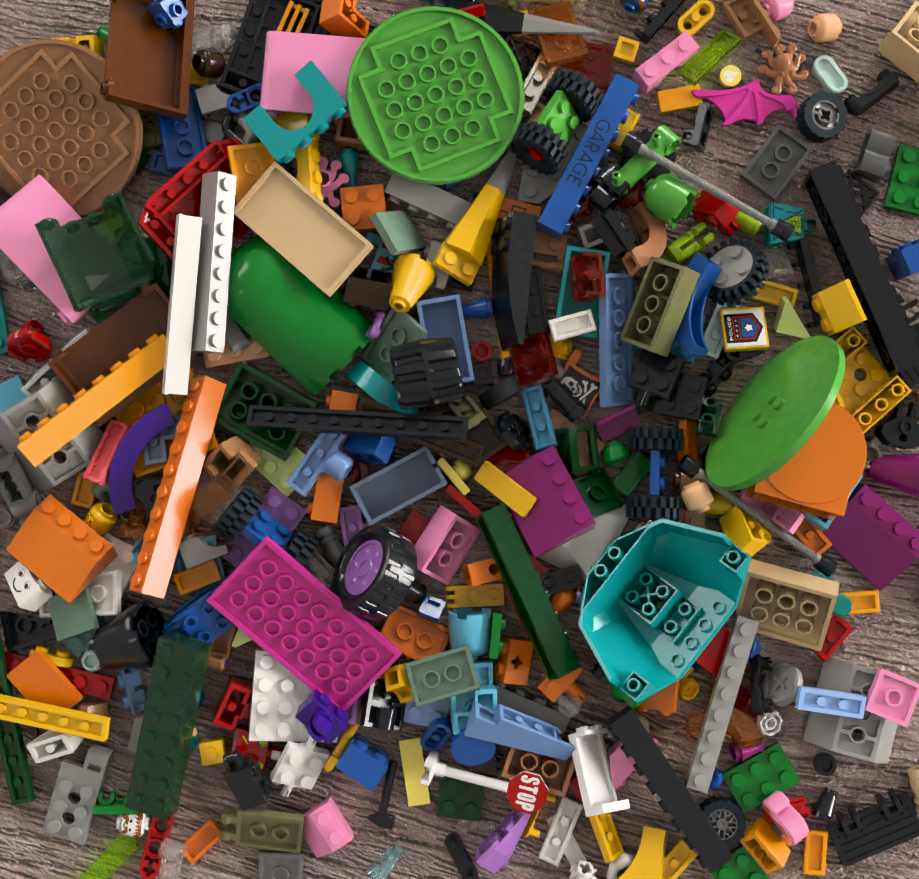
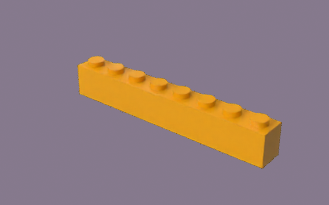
M156 333L145 341L147 345L141 350L139 347L132 350L128 354V360L124 363L121 361L115 363L109 368L112 371L105 377L102 374L91 382L94 386L87 391L83 388L73 396L75 398L73 402L69 405L66 402L55 410L57 413L51 419L45 417L36 424L38 429L32 433L28 430L18 438L20 442L17 444V447L34 467L42 463L164 368L166 346L164 334L159 336Z

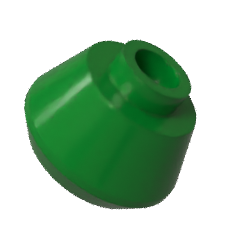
M618 440L606 443L607 448L603 449V463L607 466L625 461L631 456V451L628 450V447L623 442L619 443Z

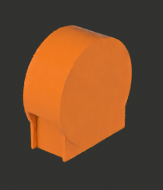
M833 403L823 422L806 444L772 475L748 487L746 496L829 520H834L836 516L844 517L850 490L860 479L867 459L866 441L858 422L847 410Z

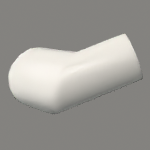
M623 853L613 862H610L606 878L617 879L619 870L629 867L634 860L633 856Z

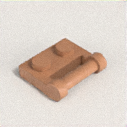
M536 231L534 254L556 257L557 262L533 259L532 268L551 270L557 274H562L568 236L561 235L557 240L544 232Z

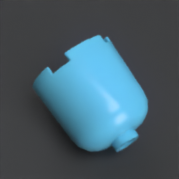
M473 607L454 608L453 612L448 611L450 647L454 649L469 644L473 660H477L478 656L485 654L490 647L492 610L481 607L482 611H473Z

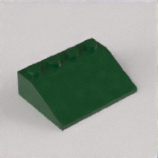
M240 361L225 388L216 423L286 462L304 432L248 429L246 420L249 405L318 409L321 403L247 361Z

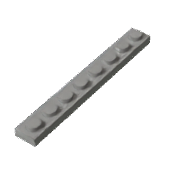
M735 615L684 783L687 788L708 793L759 622L756 620Z

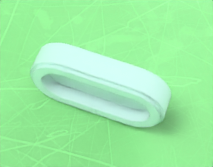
M822 55L813 62L812 72L824 89L834 95L843 93L848 86V80L834 60L827 55Z

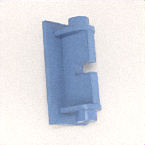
M127 669V673H124V670H119L120 675L117 676L119 688L124 689L125 697H122L125 710L129 709V712L134 714V708L136 707L137 711L146 709L145 704H147L144 690L135 691L134 687L142 685L139 670Z

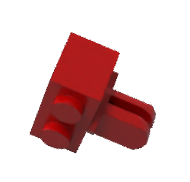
M703 189L700 192V196L694 200L697 204L692 210L694 214L692 217L698 223L704 222L712 227H716L723 235L730 238L734 235V231H737L740 227L734 220L735 216L739 213V209L734 208V206L732 207L729 203L727 204L724 200L722 201V199L717 198V196L715 197L712 193L707 192V190L704 191Z
M230 675L212 713L213 724L233 731L238 719L250 721L251 697L249 696L252 692L250 682Z

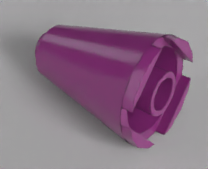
M919 454L882 455L881 458L873 459L869 463L870 468L864 469L868 477L912 496L919 497Z

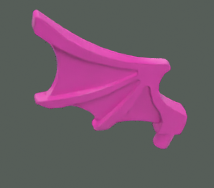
M759 79L729 90L709 91L693 89L691 91L695 98L706 99L719 108L724 118L722 126H730L739 120H752L756 122L758 127L763 124L767 116L783 110L784 113L790 112L792 118L796 120L798 103L793 96L767 93L761 88Z

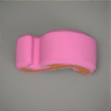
M775 791L762 801L764 810L783 832L780 839L789 846H795L808 836L809 828L805 820L790 805L789 799L784 793Z

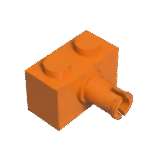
M581 666L567 675L554 680H549L545 673L536 683L537 688L553 703L565 692L578 705L583 703L578 694L584 700L588 697V694L575 683V679L583 671Z

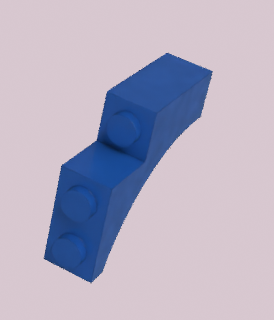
M696 253L687 268L700 273V276L673 342L677 345H682L684 347L683 351L691 357L697 355L704 358L709 351L703 335L704 307L708 294L723 269L711 259Z

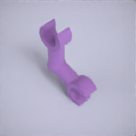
M384 310L370 313V316L375 319L367 330L366 336L372 340L374 337L377 339L380 334V327L386 318Z

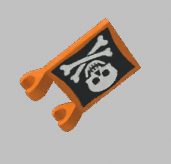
M575 349L564 366V376L558 379L561 384L565 383L573 392V397L575 399L578 398L580 400L579 403H583L587 407L579 416V418L584 420L600 392V376L596 378L575 366L582 355L580 350ZM548 395L546 399H548L549 401L553 402L552 399H551V398L549 397V395Z

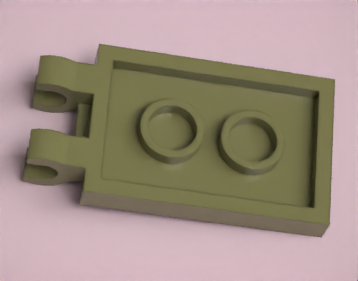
M225 805L221 815L223 826L220 831V839L224 841L235 840L236 846L300 854L305 815L257 808L243 811L241 806H239L237 811L234 807Z

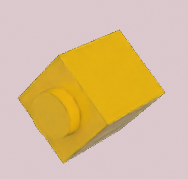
M226 735L206 738L199 743L202 766L223 763V755L229 754Z

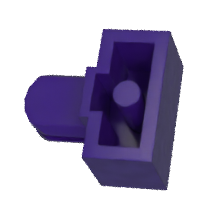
M317 689L299 705L295 715L305 725L312 739L317 742L324 741L328 745L346 729L349 721L346 711L337 707L326 694L321 693Z

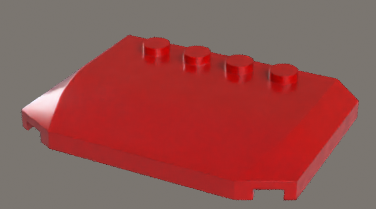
M236 137L211 142L146 200L138 225L172 262L176 215L180 213L186 216H200L202 175L216 171L231 174L227 146L242 145ZM235 214L232 246L251 229Z

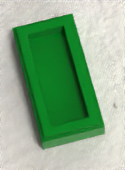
M637 450L612 481L615 488L624 496L630 495L649 472L651 460Z

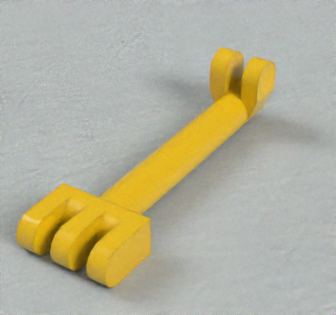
M362 707L360 708L359 724H350L324 765L325 771L330 772L334 768L339 757L359 728Z

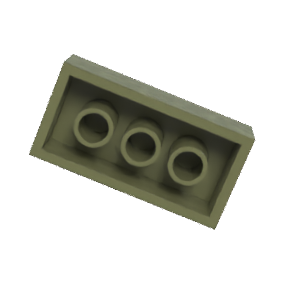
M652 256L621 333L620 340L668 357L700 273L685 266Z

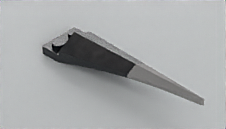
M429 0L428 6L449 7L459 10L480 4V2L471 0ZM484 3L486 14L485 16L478 17L491 26L498 34L598 35V30Z

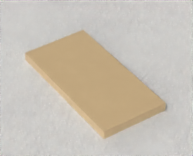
M276 161L234 207V214L329 297L334 294L374 248L367 239Z

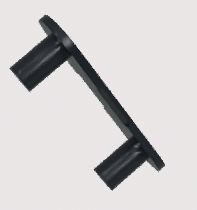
M456 833L448 834L445 838V845L462 879H478V872L460 836Z

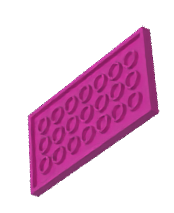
M268 536L253 549L206 600L312 691L317 689L321 693L326 694L331 702L345 711L402 653L365 619L344 610L341 600L336 594Z

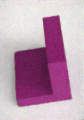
M635 404L593 423L601 442L604 443L627 432L628 427H637L642 424L635 411V408H637Z

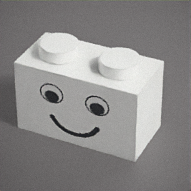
M19 561L4 574L19 608L35 612L53 596L51 589Z

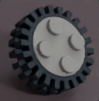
M734 238L729 239V245L724 240L720 242L722 246L720 249L715 245L712 248L715 251L713 254L709 251L706 253L707 258L723 269L715 280L708 297L714 303L718 302L721 306H724L726 303L728 307L733 306V301L737 306L741 305L742 298L746 302L750 301L751 299L748 295L751 293L754 296L759 294L756 288L763 289L765 285L762 281L768 280L766 273H769L768 260L756 243H752L749 239L744 241L743 238H738L736 242Z

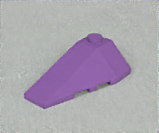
M513 809L475 848L476 863L493 874L498 870H504L510 862L509 859L531 814Z

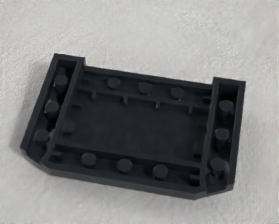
M249 0L229 61L225 65L219 88L236 93L262 82L266 33L268 31H277L290 0ZM291 0L296 5L299 4L305 9H310L301 33L330 35V32L319 24L322 0ZM294 9L291 10V13L283 28V32H286L288 28V25L295 12ZM299 13L291 32L296 31L303 16L302 13ZM252 92L250 98L259 102L261 92Z

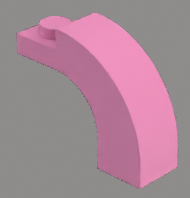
M747 488L731 491L738 498H741L756 509V511L791 534L795 533L806 517L797 510L747 497Z

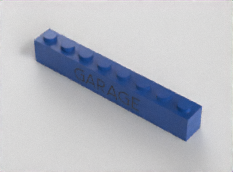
M619 74L615 75L540 216L536 229L557 240L561 234H567L571 226L568 220L571 215L574 217L577 215L581 207L578 201L581 196L583 198L587 196L591 188L588 183L591 178L596 179L601 169L597 165L600 160H606L611 150L607 147L610 141L613 143L616 141L620 133L617 128L620 123L625 124L630 114L627 112L629 105H635L639 94L636 92L640 85Z

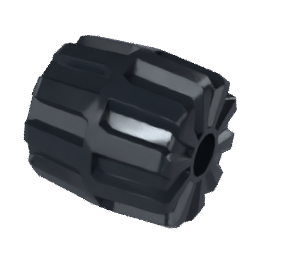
M452 338L421 339L390 348L392 373L400 408L431 407L463 397L460 362L456 344Z

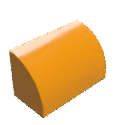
M763 817L750 824L744 830L743 838L741 837L739 840L766 874L782 869L791 852Z

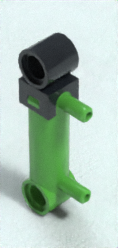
M661 125L654 131L650 140L645 145H647L648 149L664 157L675 151L681 139L667 126ZM637 153L618 171L614 170L603 180L604 185L601 184L596 187L590 194L588 201L600 212L607 208L613 211L618 202L621 203L631 193V188L657 163L653 159L648 158V156H641Z

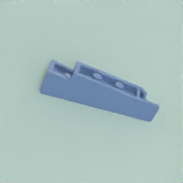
M475 702L464 731V735L561 760H567L575 750L573 744L562 740L560 737L562 732L557 726L502 704H498L494 712Z

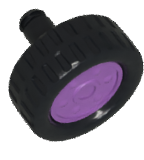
M380 524L367 526L355 534L342 551L333 575V593L340 598L343 609L363 619L376 621L393 613L404 599L414 604L422 603L427 596V588L424 584L414 580L417 569V554L413 543L399 532Z

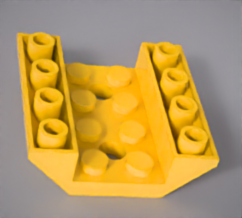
M852 326L835 341L842 347L845 354V373L839 393L845 404L843 408L855 418L864 434L911 392V389L898 375L888 376L886 370L864 347L867 343L866 339ZM856 369L863 371L864 378L862 381H858L854 377Z

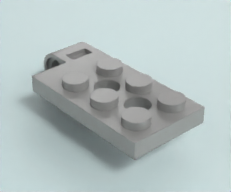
M93 743L87 752L84 764L66 758L62 760L43 825V833L81 845L86 843L94 817L93 806L98 803V794L102 789L103 782L107 778L115 754L114 749ZM71 792L78 793L80 801H74L71 798ZM65 813H72L75 817V820H67L65 817Z

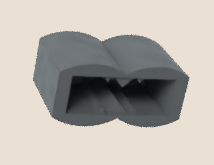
M870 129L864 137L854 173L877 181L887 176L891 168V164H889L890 156L895 154L898 145L895 143L896 136Z

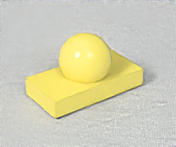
M443 457L437 461L438 466L463 495L471 491L462 481L468 479L472 474V466L469 463L458 459L451 467Z

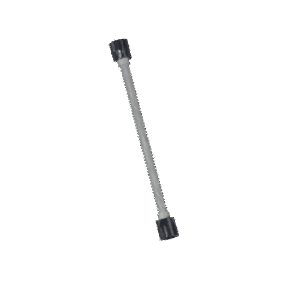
M630 131L625 136L620 148L634 155L638 153L641 156H648L651 160L653 159L656 163H660L663 167L665 166L668 170L670 169V171L675 172L680 177L682 176V178L699 186V188L702 187L704 191L707 190L710 194L712 193L715 197L717 196L722 201L724 200V202L729 203V205L734 206V208L739 209L744 214H749L751 218L754 217L757 221L759 220L762 224L764 223L771 230V234L780 240L787 242L792 235L795 226L780 218L777 221L774 218L765 216V214L762 215L759 211L757 212V210L752 209L749 205L747 206V204L742 203L737 198L735 199L732 195H727L725 191L722 192L719 188L717 189L712 184L710 185V183L705 182V180L700 179V177L695 176L690 171L688 172L685 168H680L678 164L673 163L671 160L668 161L665 157L663 158L660 154L658 155L655 151L653 152V150L648 149L647 145L643 144L644 140Z
M688 454L679 461L676 467L679 471L690 479L695 477L706 482L710 488L712 487L721 496L725 497L728 501L730 500L739 509L756 521H759L763 526L808 557L814 563L813 567L823 575L829 577L836 571L838 563L824 553L821 555L817 552L815 553L741 498H738L734 493L722 490L714 485L704 470L700 468L701 464Z

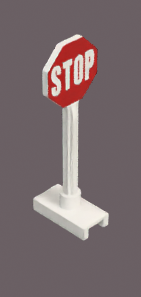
M431 750L424 763L426 770L420 784L429 786L435 775L443 778L446 776L504 791L516 811L528 814L534 813L546 804L549 789L540 774L524 770L506 782L448 767L447 764L439 762L440 751Z

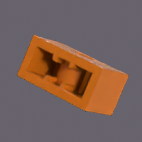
M501 635L500 640H504L503 654L498 653V659L493 669L494 679L506 684L527 686L534 647L532 642L525 638Z

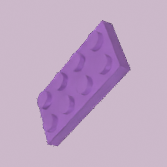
M275 486L271 487L260 506V509L268 512L280 524L285 525L291 533L295 531L307 514L305 508L284 495ZM239 533L230 543L232 552L221 557L237 568L253 551L256 545Z

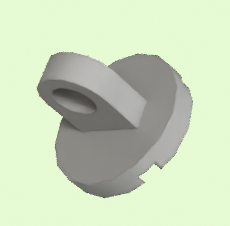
M781 662L772 667L769 675L766 674L762 685L764 697L773 700L776 706L791 704L796 700L798 685L803 686V677L800 670L790 663Z

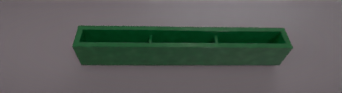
M503 503L474 517L548 679H559L580 668L578 656L569 644L568 634L563 630L559 622V615L550 603L549 593L544 589L540 581V574L531 562L530 552L525 548L521 540V533L512 521L511 511Z

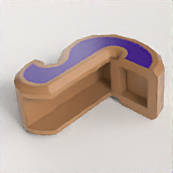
M233 626L210 643L208 651L202 658L203 666L220 671L227 667L233 651L232 643L238 630L237 626Z

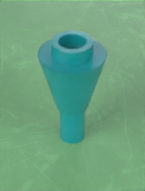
M354 148L343 149L342 154H338L345 174L349 176L348 186L355 187L357 186L356 174L359 152H355Z

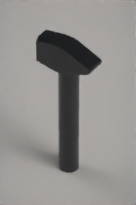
M394 760L389 761L379 811L368 816V820L378 827L390 830L393 829L395 815L387 813L398 762Z

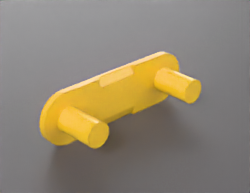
M548 792L547 801L554 803L557 798L556 795ZM539 810L531 814L521 835L523 838H527L529 835L536 838L540 836V830L533 828Z

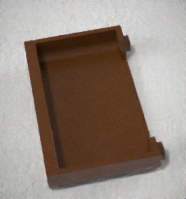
M110 0L105 77L100 86V95H103V100L184 120L188 115L195 0H181L188 12L183 18L184 23L176 29L171 27L164 30L157 24L154 16L147 8L154 0Z
M149 281L139 289L142 292L65 351H62L60 348L49 356L52 360L47 364L73 395L83 388L87 391L94 386L91 383L101 374L105 377L112 371L109 368L118 361L124 363L128 360V354L137 347L141 350L147 345L145 341L156 333L158 336L164 334L166 337L169 298L156 282L152 285ZM191 351V357H190V358H192V357H193L194 355H196L198 352H193V351ZM164 368L96 420L99 426L103 425L163 379Z

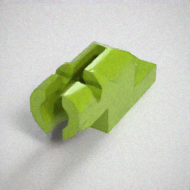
M701 222L668 245L659 258L680 265L713 241L714 235L711 232L700 241H694V237L707 227L704 222Z

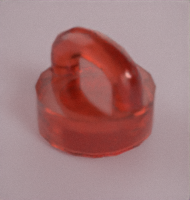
M353 461V467L347 476L352 481L359 482L368 476V466L362 461Z

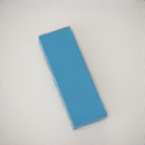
M539 384L522 389L521 393L536 451L540 452L551 446L557 447L558 443L543 385Z

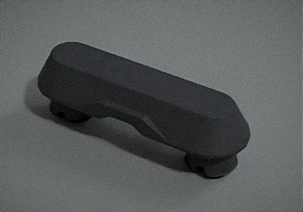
M885 69L878 74L877 80L879 82L875 88L867 90L858 98L854 94L849 95L844 100L848 113L861 115L897 88L900 83L897 73Z
M758 654L750 659L751 710L753 713L763 716L764 713H772L774 711L773 700L763 699L760 689L763 670L772 669V659Z

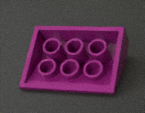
M554 446L533 455L505 473L537 498V501L526 517L520 516L507 505L534 558L594 529L596 522Z
M858 484L849 496L844 517L836 516L828 529L822 531L832 543L831 548L879 591L885 588L919 558V531L866 484Z

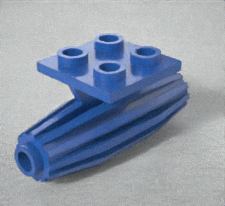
M228 576L210 584L192 597L163 624L164 630H162V633L167 640L177 642L190 635L203 649L235 626L206 601Z

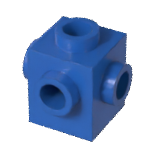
M154 0L147 7L163 30L171 27L173 29L180 27L184 23L183 18L188 14L181 0Z

